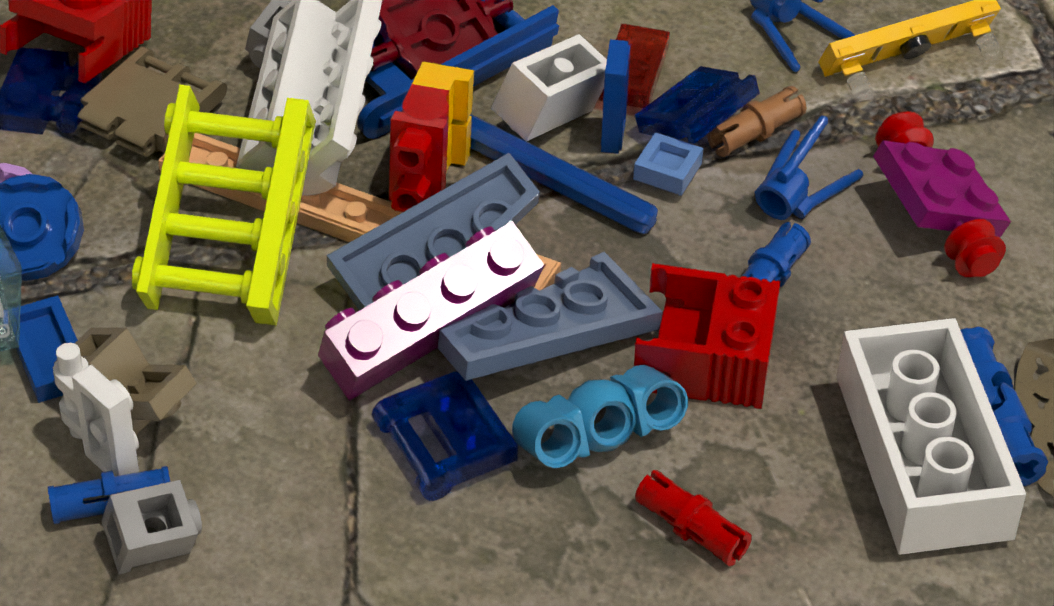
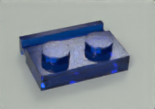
M700 66L634 116L639 133L653 136L656 132L678 140L687 137L688 143L695 144L759 95L760 91L755 75L749 74L742 80L739 78L738 72Z

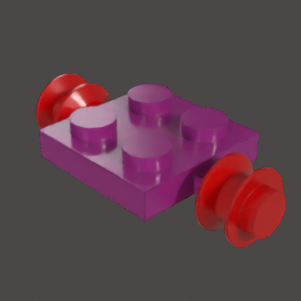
M915 112L895 113L886 118L875 136L878 149L873 158L916 226L952 231L945 241L944 250L950 259L955 260V269L961 276L983 277L992 273L999 266L1005 255L1006 245L1000 237L1011 221L998 203L999 199L996 193L986 185L976 170L974 160L968 154L956 148L948 150L932 148L934 144L933 134L924 127L923 119Z

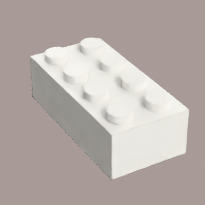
M956 318L844 331L837 380L898 554L1015 540L1026 492Z

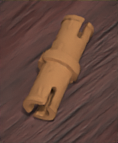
M787 86L782 91L761 102L753 100L744 104L740 113L708 128L707 139L711 148H714L724 142V145L716 149L715 153L721 157H726L734 150L755 139L762 142L770 138L772 133H774V129L806 113L807 107L804 96L800 94L789 101V97L797 94L798 89L794 86Z

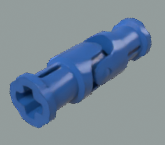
M983 327L961 329L960 331L1023 486H1028L1038 481L1045 474L1048 464L1047 457L1033 443L1030 436L1032 431L1031 421L1013 388L1012 379L1007 368L1002 363L997 362L993 353L995 342L992 334Z

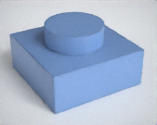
M655 132L634 164L633 180L682 196L702 164L703 148Z

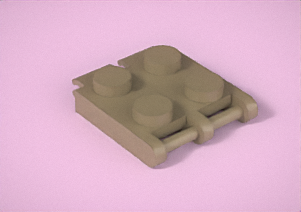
M140 47L81 99L82 110L79 112L78 118L84 121H81L79 126L108 140L116 135L120 137L116 140L117 144L145 157L155 152L162 151L165 153L169 135L165 134L164 130L165 113L169 103H176L179 84L184 85L188 83L202 90L199 92L191 88L199 103V112L207 113L224 99L227 93V85L216 79L208 82L191 74L189 67L181 63H177L174 66L155 58L152 50ZM153 67L161 72H164L165 74L162 75L148 68Z

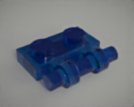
M19 48L0 89V130L43 134L48 121H55L60 131L64 133L75 132L78 124L84 121L78 118L79 112L84 108L81 99L101 82L103 73L101 72L88 82L82 83L78 81L79 61L74 66H70L68 52L40 48ZM61 91H66L62 96H59Z

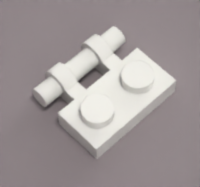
M74 343L60 345L56 350L57 361L53 366L56 386L63 392V397L59 402L62 421L69 427L70 434L75 438L83 440L85 456L103 472L113 471L114 476L139 472L136 450L139 448V441L133 431L130 412L133 409V401L129 392L118 380L113 379L109 381L94 366L88 365L87 360L81 356L78 345Z

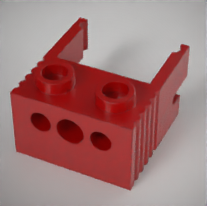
M8 0L9 11L17 15L0 25V53L7 55L8 51L18 50L43 33L50 34L85 47V52L79 53L78 81L86 83L123 58L124 55L133 51V48L139 47V44H143L144 41L151 38L152 0Z
M652 263L649 293L661 292L666 297L658 338H653L649 341L636 338L634 366L646 365L653 367L678 382L685 389L689 399L703 401L710 399L712 402L720 400L723 404L731 402L733 405L742 404L744 407L752 405L754 408L762 409L781 281L773 280L769 282L767 279L759 280L746 276L738 278L733 274L727 276L725 273Z

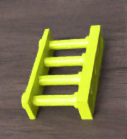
M179 84L176 103H169L165 113L164 130L165 134L169 135L144 256H137L133 265L132 287L136 289L146 308L158 310L163 287L241 297V302L246 304L255 323L277 326L316 124L309 100L287 98L284 115L276 116L274 121L199 112L200 106L191 86ZM194 134L271 142L272 147L277 149L274 166H267L263 172L191 163L189 158ZM184 184L261 193L262 199L267 200L263 219L256 218L254 223L179 214ZM173 235L251 245L252 251H257L253 271L246 270L244 275L169 266L167 264Z

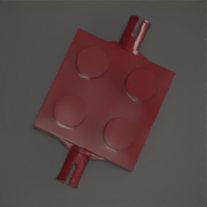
M382 0L378 19L381 21L379 32L384 38V43L372 48L370 56L373 58V66L370 71H375L377 68L395 61L412 80L415 78L422 62L441 65L497 35L492 18L506 12H511L514 7L513 1Z

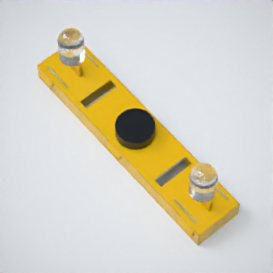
M973 0L831 42L818 63L825 77L842 72L844 76L854 74L847 79V83L855 100L863 104L870 103L874 99V90L865 72H860L863 70L861 67L863 65L900 54L905 59H912L928 51L933 44L971 33L973 37L983 35L977 39L976 44L984 60L991 64L1000 63L1003 59V51L994 33H989L991 32L989 25L1001 8L997 0Z

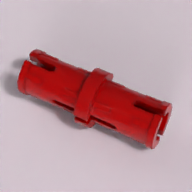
M659 470L651 471V476L647 474L639 484L635 493L636 502L666 520L667 523L674 527L673 532L684 541H687L689 538L712 552L713 555L728 566L735 565L736 559L739 561L748 550L752 535L720 515L719 512L712 508L713 503L702 494L692 495Z

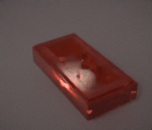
M621 24L616 40L628 41V45H631L627 106L649 109L669 48L670 32ZM604 89L599 96V101L604 99Z

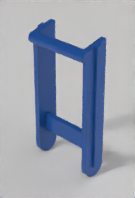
M552 5L527 19L521 17L514 10L499 15L493 19L506 29L505 31L441 65L474 70V87L509 68L513 62L552 46L553 36L557 35L559 25L556 23L559 10ZM380 32L374 39L372 48L384 42ZM392 62L377 68L375 71H370L365 78V81L382 95L369 102L358 116L357 127L367 138H378L390 132L391 118L395 111L402 112L403 101L414 80H411Z

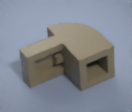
M90 328L74 343L79 346L81 356L87 360L88 365L94 366L109 381L113 379L118 380L127 389L133 401V409L130 412L133 431L136 435L151 420L161 421L173 415L180 408L181 399L197 384L186 365L149 364L127 328Z

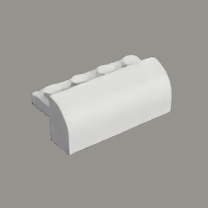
M292 0L273 18L248 118L274 121L276 116L284 115L287 98L309 100L316 124L302 195H316L334 188L341 162L348 158L355 147L357 136L354 134L357 116L360 114L365 103V96L362 95L365 78L373 66V58L370 55L373 41L381 28V21L378 18L382 0H350L337 12L318 0ZM243 139L236 168L264 172L267 166H274L277 149L272 147L271 142Z

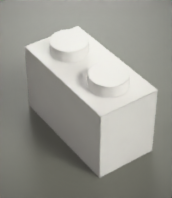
M580 34L552 45L511 64L491 109L527 142L593 110L604 89L607 59Z

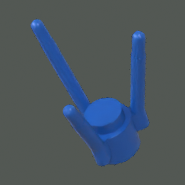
M750 0L752 6L756 8L751 18L763 27L793 72L800 70V64L773 24V21L786 23L793 20L800 13L841 39L855 36L854 33L811 8L801 0ZM812 0L818 3L823 2V0Z
M820 116L795 151L794 149L801 134L798 130H793L790 133L765 180L755 190L757 204L770 217L785 220L793 213L799 219H804L813 207L836 195L863 177V171L857 169L809 197L807 196L809 179L798 166L827 125L828 118L826 116Z

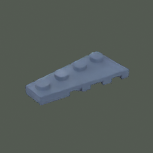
M507 153L328 254L327 267L357 308L361 310L373 303V296L389 283L400 280L404 285L419 276V270L437 255L447 253L451 257L465 249V243L480 230L492 226L496 231L511 221L516 225L539 203L540 191L512 155Z
M605 252L591 257L588 268L577 271L570 267L556 274L554 284L540 291L530 286L516 293L515 302L504 308L492 304L440 329L438 349L466 381L659 330L663 311Z

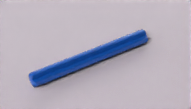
M470 114L472 116L470 149L494 161L510 153L530 179L639 234H647L656 224L658 209L655 205Z

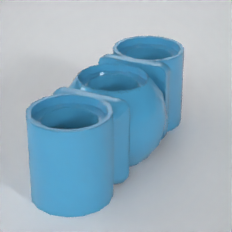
M646 365L634 366L627 370L624 375L611 376L610 381L588 380L572 391L568 400L561 395H556L547 403L543 401L530 402L523 406L516 414L512 424V434L519 446L544 465L552 468L565 467L577 457L585 458L590 456V451L607 452L617 449L628 441L632 432L643 437L648 435L652 429L659 431L671 429L685 416L688 408V396L685 389L678 382L653 367ZM657 389L655 399L646 406L649 395ZM606 407L604 417L594 425L597 413ZM554 425L552 436L541 444L543 433L547 428Z

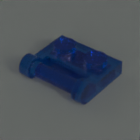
M458 371L380 400L372 410L371 415L376 425L383 433L391 435L417 475L415 480L417 488L428 501L443 498L457 484L518 461L517 443L472 379L465 381ZM422 415L448 454V458L438 462L434 460L409 422L410 418Z

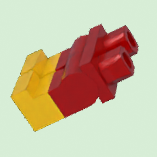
M422 62L403 101L402 112L395 111L391 118L389 200H391V208L393 210L404 212L445 189L446 173L451 163L466 165L471 147L472 116L470 114L473 104L474 70Z

